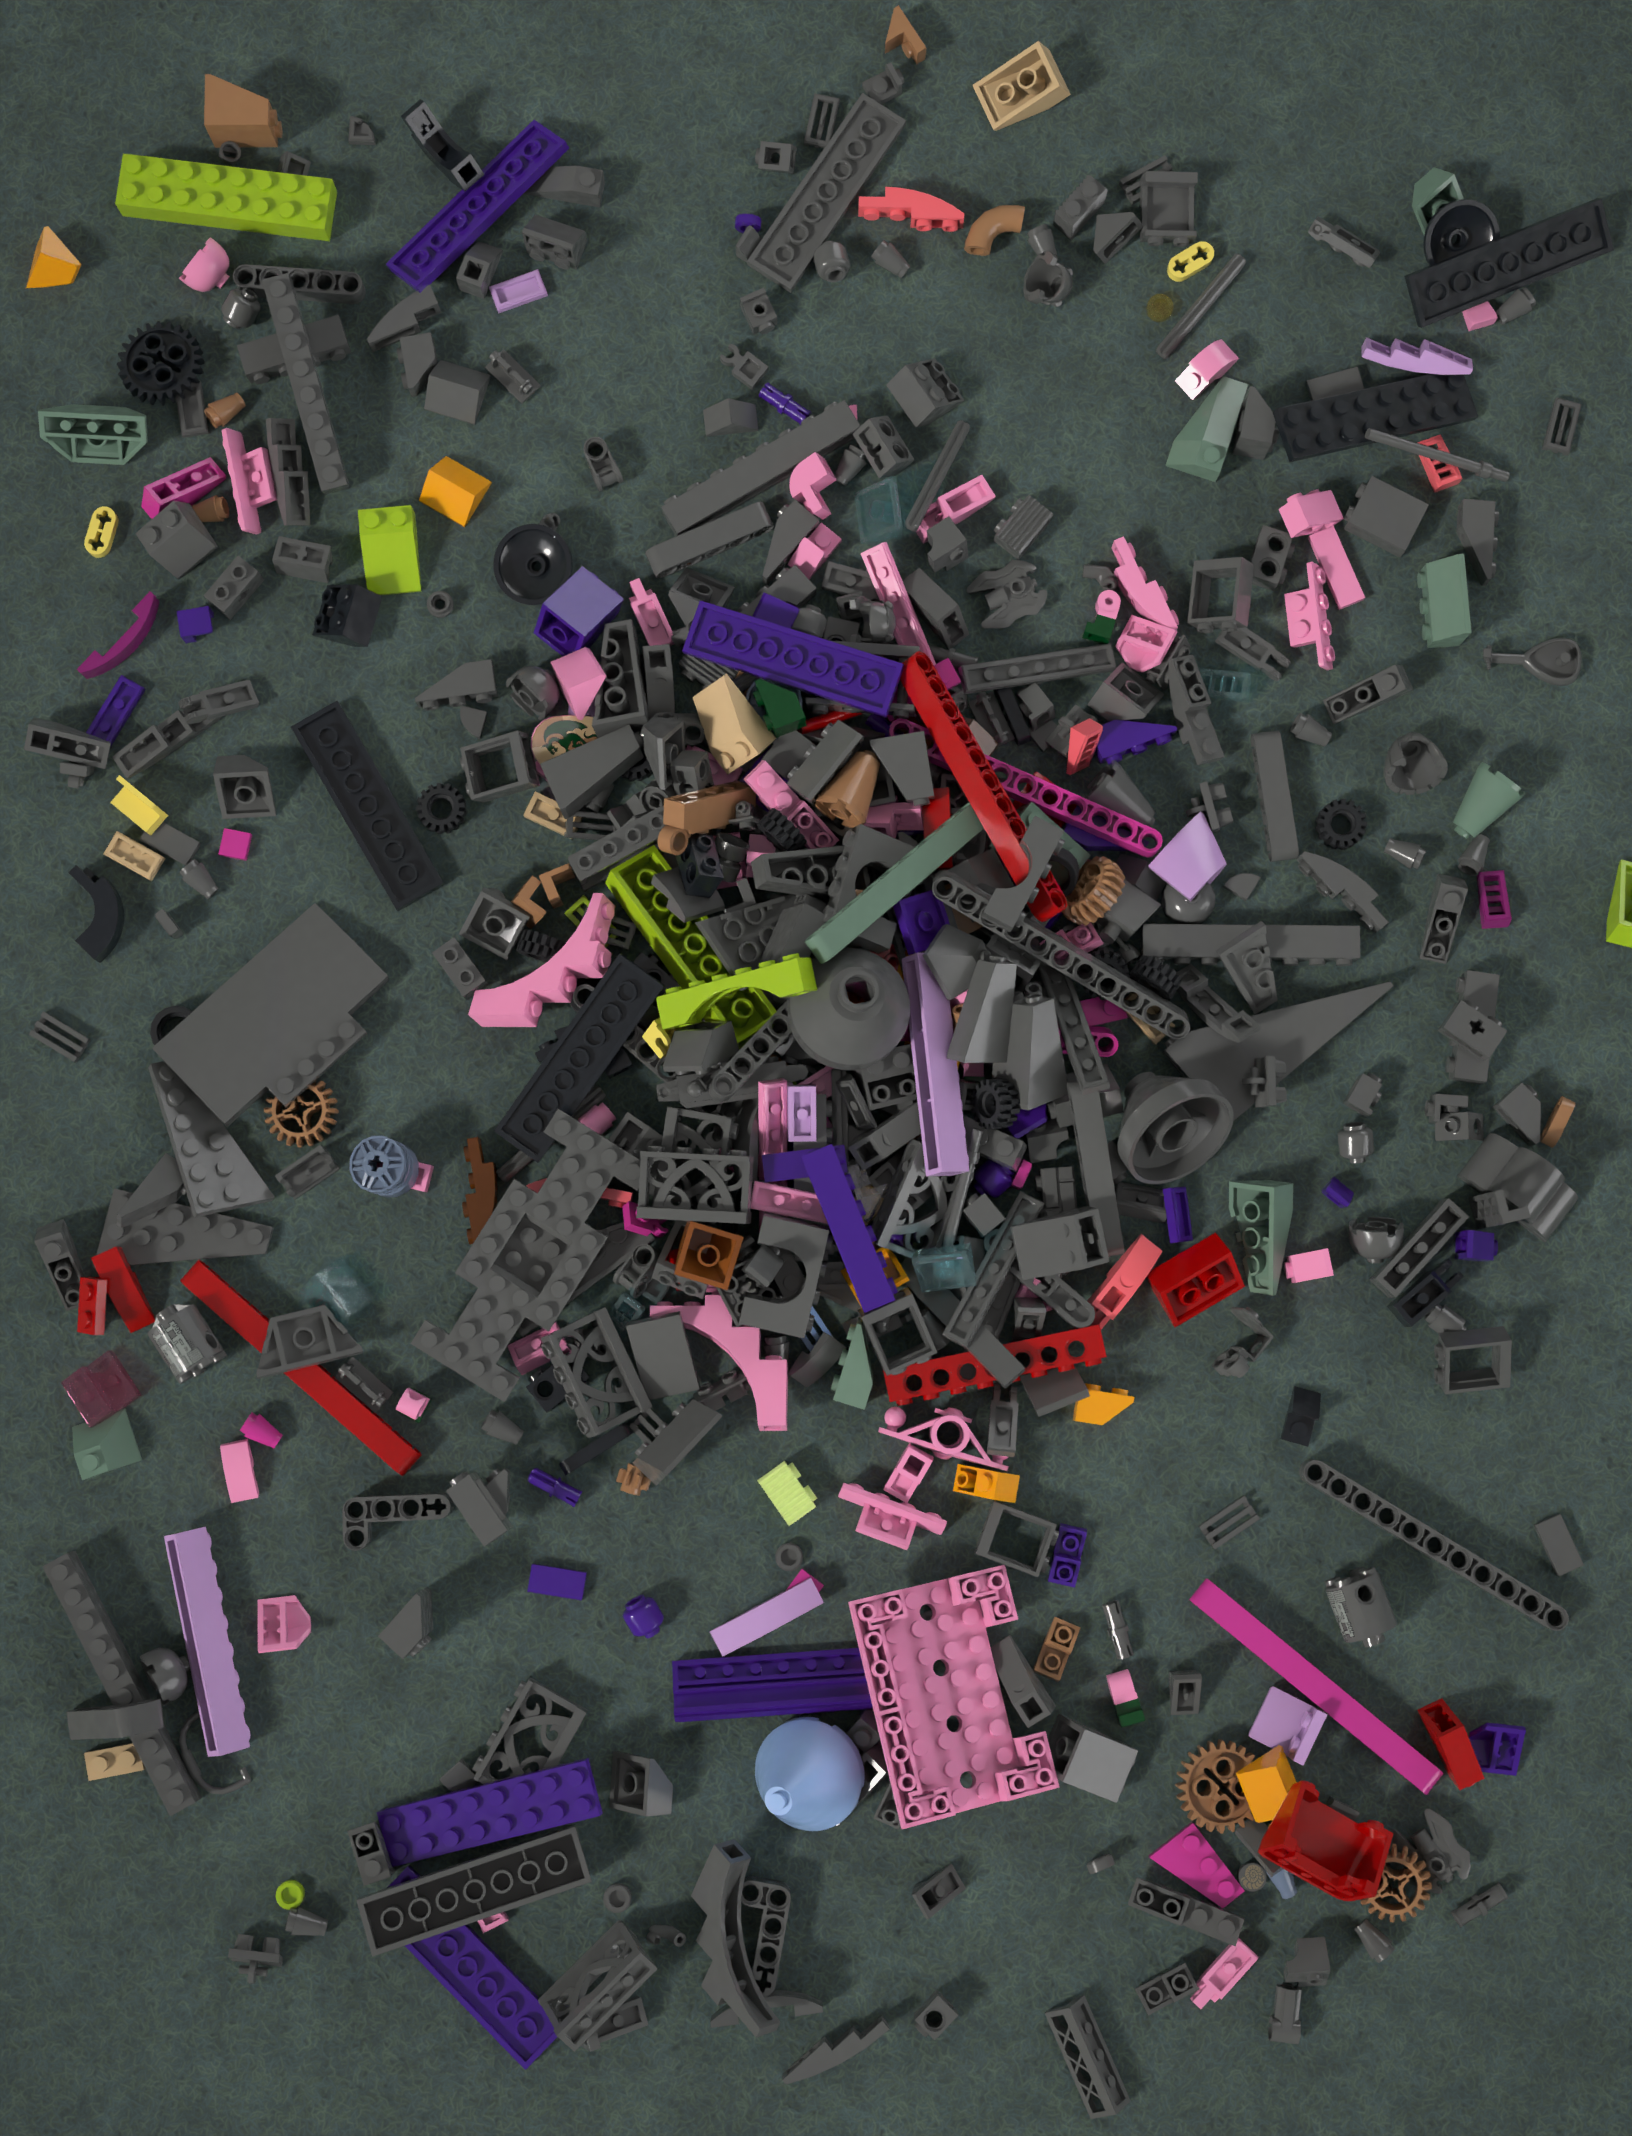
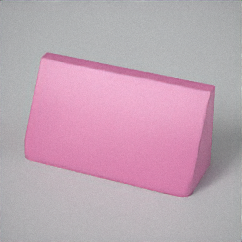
M557 1321L553 1324L550 1331L542 1328L508 1345L515 1366L521 1375L550 1361L542 1351L541 1345L543 1343L541 1338L560 1329ZM563 1337L559 1345L562 1352L566 1354L570 1352V1348L566 1346L567 1342Z

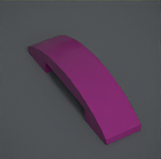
M149 591L135 606L132 612L139 619L103 657L94 650L76 670L86 679L106 673L127 659L143 642L154 623L160 602L156 596Z

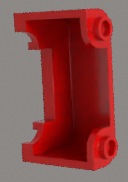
M1301 1780L1292 1784L1261 1840L1258 1853L1267 1860L1337 1899L1355 1901L1376 1897L1394 1833L1385 1829L1384 1825L1376 1820L1356 1823L1318 1801L1320 1793L1311 1782Z

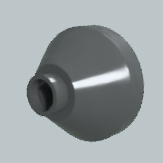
M843 948L823 964H820L816 957L813 958L811 962L817 991L788 998V1021L793 1036L800 1047L821 1064L840 1070L864 1069L885 1059L899 1044L906 1032L910 1018L909 994L899 973L882 957L859 948ZM847 992L858 994L864 1002L857 1004L850 1002Z
M1152 1072L1141 1073L1134 1077L1124 1090L1126 1100L1118 1139V1154L1131 1174L1143 1183L1163 1184L1175 1181L1201 1167L1220 1149L1233 1125V1108L1218 1087L1209 1081L1162 1075L1156 1076Z

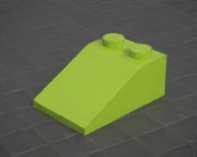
M412 506L358 510L360 541L367 589L378 595L422 592L416 515Z
M1621 859L1607 917L1606 942L1632 948V862Z

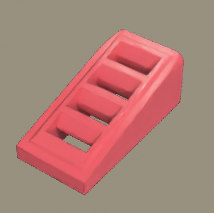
M1441 435L1418 442L1425 446L1437 444L1438 450L1450 453ZM1419 455L1434 493L1455 486L1463 479L1458 467L1445 463V467L1436 470L1434 466L1443 462L1431 461L1430 458ZM1445 472L1449 473V476L1443 478L1439 476V474Z
M1090 718L1070 729L1067 774L1069 775L1090 765L1100 740L1103 726Z

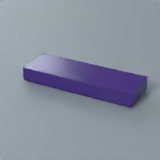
M121 675L86 733L109 741L112 746L146 689Z
M844 1145L833 1146L834 1149L840 1148V1150H841V1152H842V1155H843V1157H844V1160H845V1163H844V1164H841V1167H842L843 1172H844V1173H847L848 1170H847L845 1146H844ZM820 1148L762 1155L765 1183L809 1177L801 1156Z

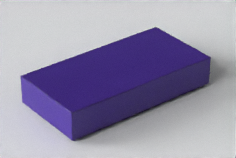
M1186 1187L1163 1189L1170 1243L1193 1241Z
M533 1563L527 1592L583 1600L587 1572Z

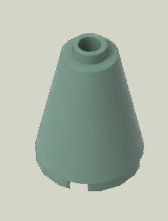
M1483 762L1477 767L1452 822L1456 826L1454 831L1465 839L1469 836L1473 838L1478 836L1525 794L1524 791H1520L1521 788L1499 771L1492 773L1488 770L1491 766Z

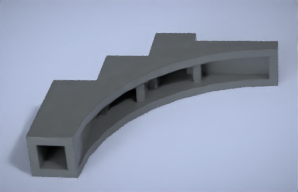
M735 1839L714 1844L691 1894V1897L707 1914L696 1942L713 1960L701 1986L717 2005L727 2003L757 2038L776 2031L780 2021L764 1999L748 1962L741 1923V1896L745 1874L751 1857Z

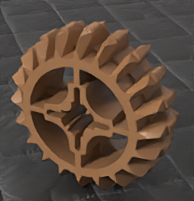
M1096 856L1092 860L1088 859L1079 870L1076 887L1066 897L1067 908L1061 911L1063 915L1073 923L1085 926L1090 922L1095 923L1099 917L1103 918L1108 910L1111 911L1112 905L1117 903V898L1122 895L1121 889L1125 886L1123 882L1125 876L1120 867L1105 856L1100 858Z
M321 1080L317 1084L315 1081L307 1088L315 1092L320 1101L305 1102L300 1094L291 1103L290 1107L283 1110L282 1113H280L282 1103L276 1097L274 1099L266 1098V1102L272 1104V1108L266 1107L264 1112L272 1114V1116L266 1118L265 1123H275L269 1131L272 1134L279 1132L277 1140L283 1141L287 1137L286 1145L292 1146L296 1140L297 1147L303 1148L304 1139H306L308 1146L312 1147L314 1146V1136L318 1141L322 1142L324 1141L321 1135L322 1131L327 1134L332 1133L331 1129L326 1126L328 1123L332 1125L337 1123L336 1120L330 1118V1114L336 1115L339 1113V1110L330 1108V1106L338 1101L336 1098L327 1099L333 1091L330 1088L322 1091L326 1084L324 1081ZM299 1103L305 1108L309 1107L303 1112V1119L298 1114L294 1115L299 1110ZM322 1109L319 1122L311 1129L312 1115ZM296 1119L299 1126L302 1127L303 1133L289 1131L282 1121Z
M1392 1844L1385 1863L1397 1862L1408 1868L1394 1870L1388 1864H1385L1382 1873L1383 1879L1379 1883L1376 1897L1361 1899L1362 1905L1371 1903L1368 1908L1370 1914L1374 1913L1377 1909L1379 1910L1378 1918L1381 1920L1385 1917V1913L1389 1914L1390 1922H1395V1915L1400 1914L1401 1921H1406V1912H1409L1412 1917H1416L1417 1914L1414 1907L1420 1910L1425 1908L1424 1903L1420 1899L1430 1900V1894L1424 1891L1432 1889V1883L1424 1881L1431 1877L1430 1871H1421L1426 1867L1425 1861L1415 1863L1418 1853L1413 1852L1408 1857V1847L1403 1846L1401 1853L1397 1852V1845ZM1415 1875L1417 1887L1413 1895L1408 1898L1404 1885L1410 1881L1409 1878ZM1388 1876L1389 1878H1394V1881L1398 1879L1399 1890L1397 1887L1392 1888V1885L1391 1887L1388 1886ZM1393 1896L1399 1903H1387L1379 1899V1897Z

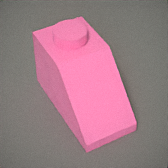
M1328 1248L1287 1256V1262H1284L1286 1278H1291L1292 1283L1334 1276Z

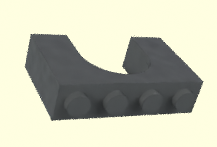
M862 824L848 830L842 842L845 845L843 853L836 862V878L828 890L830 899L822 912L825 914L823 921L827 922L857 896L855 881L862 867L875 868L885 873L910 852L914 846ZM879 917L850 943L877 954L889 950L897 923Z
M764 1212L758 1243L787 1249L795 1253L804 1263L806 1279L800 1290L787 1298L776 1299L746 1292L739 1324L800 1338L805 1337L806 1331L811 1332L815 1317L810 1315L812 1304H818L821 1292L820 1288H816L818 1277L824 1278L827 1262L822 1260L825 1250L830 1251L833 1241V1235L829 1234V1226Z

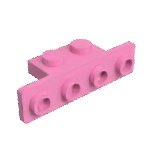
M225 428L222 429L223 447L228 461V472L231 477L233 497L238 512V523L242 531L257 535L261 533L257 508L277 500L268 449L260 447L246 453L242 433Z
M1308 562L1309 589L1284 594L1290 646L1300 647L1316 643L1319 667L1325 670H1332L1335 653L1329 639V635L1332 634V627L1326 614L1329 602L1323 589V584L1326 581L1323 568L1316 563Z
M843 1483L838 1495L839 1498L863 1506L856 1532L905 1550L910 1545L916 1526L942 1535L947 1521L943 1520L936 1513H924L916 1510L909 1503L892 1501L885 1494H873L865 1491L858 1484Z

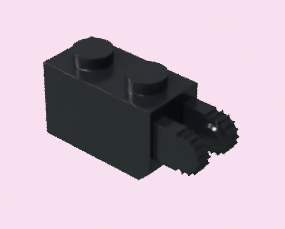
M1449 1258L1444 1260L1434 1270L1423 1274L1387 1305L1404 1327H1412L1445 1299L1452 1292L1450 1289L1464 1277L1460 1271L1454 1273L1445 1283L1439 1277L1440 1274L1448 1270L1450 1265H1452Z

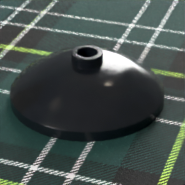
M1470 199L1455 200L1441 207L1429 221L1424 235L1423 248L1429 266L1499 238L1500 229L1495 215L1483 203ZM1456 234L1457 241L1452 243V237Z
M526 524L514 528L503 537L496 549L493 567L497 583L508 597L526 605H541L571 577L573 560L568 544L559 533L544 525ZM537 562H540L542 565L539 571L534 570V565Z

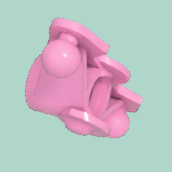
M894 1406L889 1408L884 1416L887 1428L879 1427L878 1430L880 1433L932 1450L935 1457L943 1460L955 1457L1008 1471L1009 1466L1003 1465V1460H1006L1007 1456L992 1455V1461L965 1423H971L972 1419L964 1417L962 1411L956 1408L949 1407L945 1410L935 1408L934 1412L941 1414V1416L897 1432V1429L904 1425L906 1414L903 1409ZM952 1422L958 1427L960 1432L959 1438L954 1444L944 1445L938 1440L937 1430L942 1423ZM929 1427L930 1442L908 1436ZM970 1440L982 1458L960 1451L966 1447Z

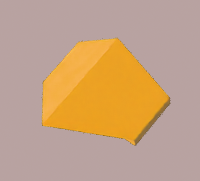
M49 226L43 228L37 243L26 288L72 284L81 267V263Z

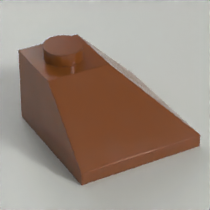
M687 1221L679 1246L674 1275L728 1290L744 1237L695 1221Z

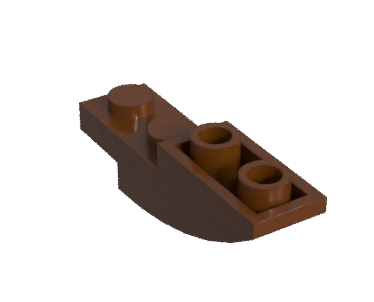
M478 1137L467 1139L468 1146H464L466 1162H471L472 1172L468 1173L470 1187L476 1190V1193L466 1194V1201L462 1202L464 1217H469L471 1228L467 1229L470 1245L475 1242L497 1207L498 1197L496 1163L484 1162L481 1139Z

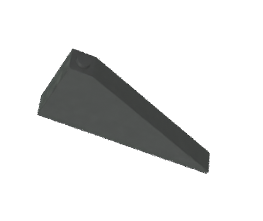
M1391 982L1250 1016L1261 1026V1030L1240 1043L1227 1039L1210 1026L1189 1031L1182 1039L1170 1038L1164 1044L1167 1048L1162 1053L1183 1078L1202 1079L1216 1085L1230 1102L1234 1112V1121L1255 1103V1095H1250V1085L1242 1084L1243 1078H1250V1068L1255 1067V1058L1275 1056V1060L1286 1063V1074L1284 1077H1276L1277 1085L1394 985Z

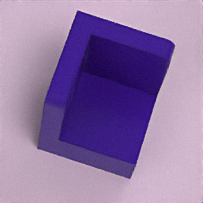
M209 606L176 611L180 637L185 643L197 642L196 636L213 632L211 618H214V613Z

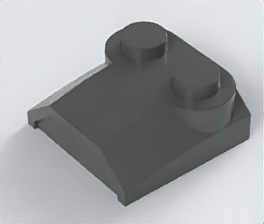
M483 887L459 935L507 960L531 915L505 899L504 894L500 890Z

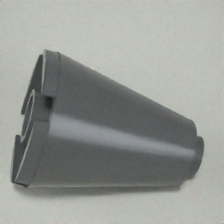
M1112 760V767L1106 765L1087 786L1088 789H1091L1090 793L1087 796L1082 794L1081 797L1151 827L1156 820L1153 817L1155 814L1154 809L1122 766L1115 760Z

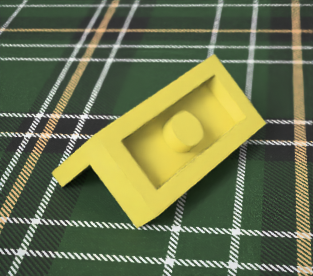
M119 775L116 780L124 787L110 803L151 836L168 815Z

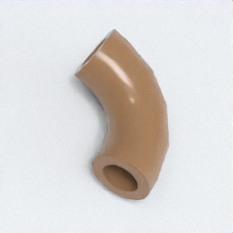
M999 205L985 211L971 225L964 250L969 254L986 256L990 254L991 245L997 235L1003 232L1020 233L1025 206Z

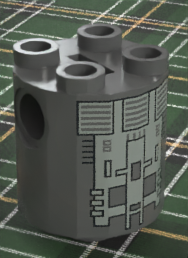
M172 1304L155 1315L154 1325L147 1333L179 1384L186 1382L190 1378H196L207 1370V1366L216 1364L227 1356L195 1304Z
M1364 1567L1355 1568L1348 1572L1350 1577L1340 1579V1576L1324 1581L1325 1591L1344 1642L1350 1643L1362 1640L1364 1647H1371L1384 1642L1385 1637L1383 1633L1396 1627L1397 1621L1375 1567L1366 1569Z

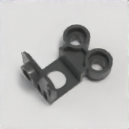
M1231 1307V1312L1242 1323L1250 1327L1258 1335V1338L1247 1351L1243 1347L1231 1346L1228 1351L1223 1352L1217 1357L1212 1367L1220 1375H1225L1226 1377L1231 1375L1241 1378L1250 1368L1247 1364L1248 1361L1255 1362L1274 1336L1263 1327L1262 1323L1258 1320L1259 1315L1249 1307ZM1262 1343L1261 1347L1256 1352L1252 1353L1255 1347Z

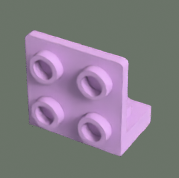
M1271 1686L1248 1735L1272 1749L1281 1745L1286 1756L1304 1765L1327 1714Z

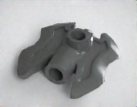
M1012 559L1002 569L983 572L967 587L968 594L991 591L984 595L990 611L998 610L981 623L983 628L1010 627L1016 619L1022 616L1037 615L1045 604L1047 591L1039 590V593H1034L1035 587L1038 586L1035 578L1031 579L1027 575L1029 573L1033 574L1036 571L1035 565L1027 561Z
M1426 1808L1424 1814L1432 1836L1424 1827L1411 1835V1839L1415 1844L1413 1845L1398 1830L1392 1829L1391 1832L1394 1833L1392 1841L1393 1844L1397 1845V1852L1401 1853L1403 1846L1408 1847V1857L1413 1852L1418 1853L1415 1863L1424 1860L1426 1867L1421 1871H1430L1431 1877L1424 1881L1432 1883V1889L1425 1891L1441 1894L1443 1888L1437 1881L1444 1880L1446 1883L1450 1882L1453 1879L1452 1875L1455 1873V1870L1459 1872L1460 1878L1466 1879L1468 1877L1471 1867L1470 1852L1459 1845L1453 1835L1452 1825L1444 1817ZM1414 1875V1876H1413L1414 1884H1415V1886H1417V1880H1416V1877H1415V1875Z

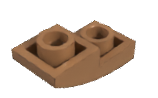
M1054 1617L1033 1671L1059 1682L1081 1627Z

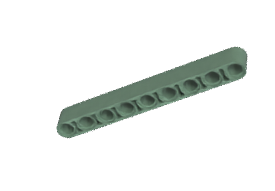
M967 803L804 941L820 964L834 957L984 829L971 804Z

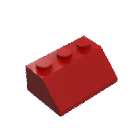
M1216 1233L1155 1267L1147 1275L1154 1294L1174 1327L1179 1326L1245 1287L1231 1251Z

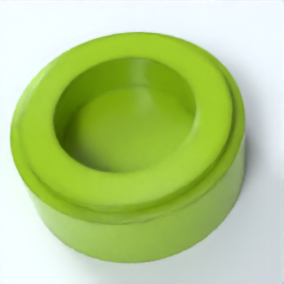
M296 1880L284 1881L276 1891L277 1903L280 1907L287 1910L297 1908L305 1897L303 1885Z

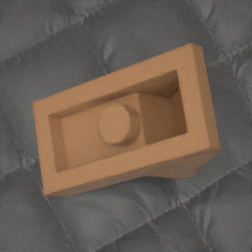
M898 5L893 10L885 43V54L902 44L903 52L907 58L912 57L915 63L918 64L926 58V46Z

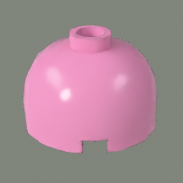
M211 237L206 241V246L203 250L200 249L182 272L183 274L179 277L187 286L201 292L210 291L215 286L221 289L230 277L226 274L229 268V257L220 244Z

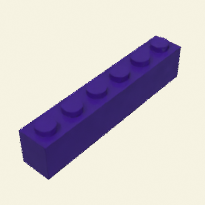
M830 1144L801 1156L863 1312H868L895 1301L893 1294L898 1293L893 1278L887 1279L883 1268L888 1266L882 1251L876 1253L872 1242L877 1241L871 1225L866 1227L862 1216L867 1214L861 1200L855 1201L851 1190L856 1189L850 1173L844 1175L841 1164H844L845 1160L840 1148L834 1149L833 1145Z

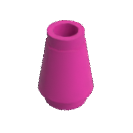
M251 1412L240 1429L245 1434L244 1437L270 1446L273 1449L283 1436L260 1413L256 1415Z

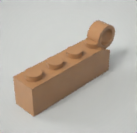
M733 781L664 798L663 824L666 826L661 829L658 835L659 849L673 855L682 854L688 845V838H690L691 834H705L709 832V829H725L728 824H731L729 820L736 819L735 807L740 801H747L756 807V793L747 783Z

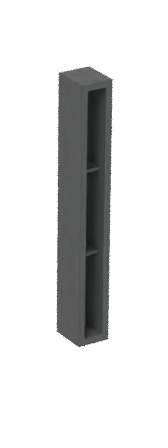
M288 273L262 279L321 491L326 495L349 489L348 477L292 279Z
M845 400L840 403L833 402L825 407L824 412L818 416L811 415L805 418L801 425L794 430L789 428L780 433L775 441L762 443L755 449L756 452L751 455L738 457L729 468L716 470L710 475V479L705 482L692 484L687 488V492L681 496L674 495L668 498L661 507L662 513L676 536L714 521L790 477L795 467L814 452L824 457L855 439L853 433L860 427V424Z
M1143 924L1140 927V954L1142 957L1144 955L1152 956L1156 961L1159 959L1162 961V964L1163 960H1174L1175 965H1189L1190 960H1201V965H1217V961H1221L1216 950L1254 925ZM1266 925L1267 934L1265 935L1270 950V965L1271 961H1282L1284 966H1296L1298 961H1309L1310 966L1326 965L1325 961H1336V966H1352V962L1360 959V926Z

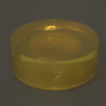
M1156 294L1147 303V315L1156 322L1166 321L1172 314L1173 302L1167 295Z

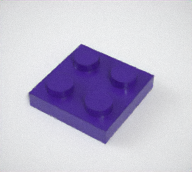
M932 890L899 900L893 906L908 955L927 950L941 927L945 924L950 925L943 902L934 896Z

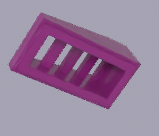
M1504 870L1479 872L1476 878L1482 929L1508 927L1512 917ZM1498 881L1499 885L1485 886L1484 882ZM1499 892L1500 895L1486 896V893ZM1488 903H1501V906L1488 907Z

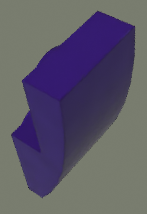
M1060 1523L1048 1582L1075 1588L1087 1529Z

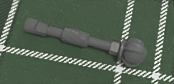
M762 1043L753 1044L755 1051L758 1053L764 1049ZM741 1062L735 1063V1068L740 1066ZM727 1063L720 1065V1068L708 1077L705 1076L702 1079L697 1077L696 1080L691 1081L687 1085V1093L694 1098L700 1097L704 1091H708L707 1087L711 1084L715 1075Z

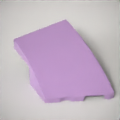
M1200 811L1176 834L1148 867L1189 901H1192L1206 883L1211 884L1227 864L1205 815Z

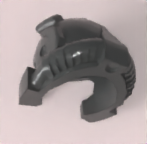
M1047 250L1046 252H1041L1027 269L1023 280L1024 298L1028 302L1051 304L1059 307L1062 305V301L1070 294L1073 287V271L1071 268L1064 267V264L1056 262L1058 259L1056 254Z
M865 596L851 597L850 609L861 611L864 627L861 636L859 634L851 635L850 642L875 644L891 642L894 639L893 633L896 627V617L893 612L894 605L890 601H871Z

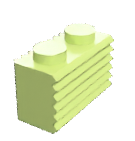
M784 1460L757 1481L790 1526L816 1507L813 1501L818 1498L809 1485L803 1488L798 1480L802 1475L793 1463L787 1465Z

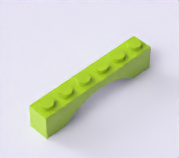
M799 953L782 957L783 962L775 963V960L759 963V968L752 970L751 967L735 970L736 975L728 977L727 973L712 976V982L705 983L704 980L688 983L689 988L682 990L681 987L666 989V995L656 997L662 1029H678L700 1023L706 1012L718 1000L741 988L756 987L769 991L778 997H795L817 991L811 958H800Z

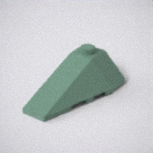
M1223 376L1173 441L1165 466L1216 482L1232 438L1248 384Z
M1272 1180L1229 1181V1211L1231 1217H1237L1240 1232L1235 1234L1237 1242L1243 1241L1246 1256L1242 1261L1250 1292L1274 1296L1277 1293L1293 1213V1183Z

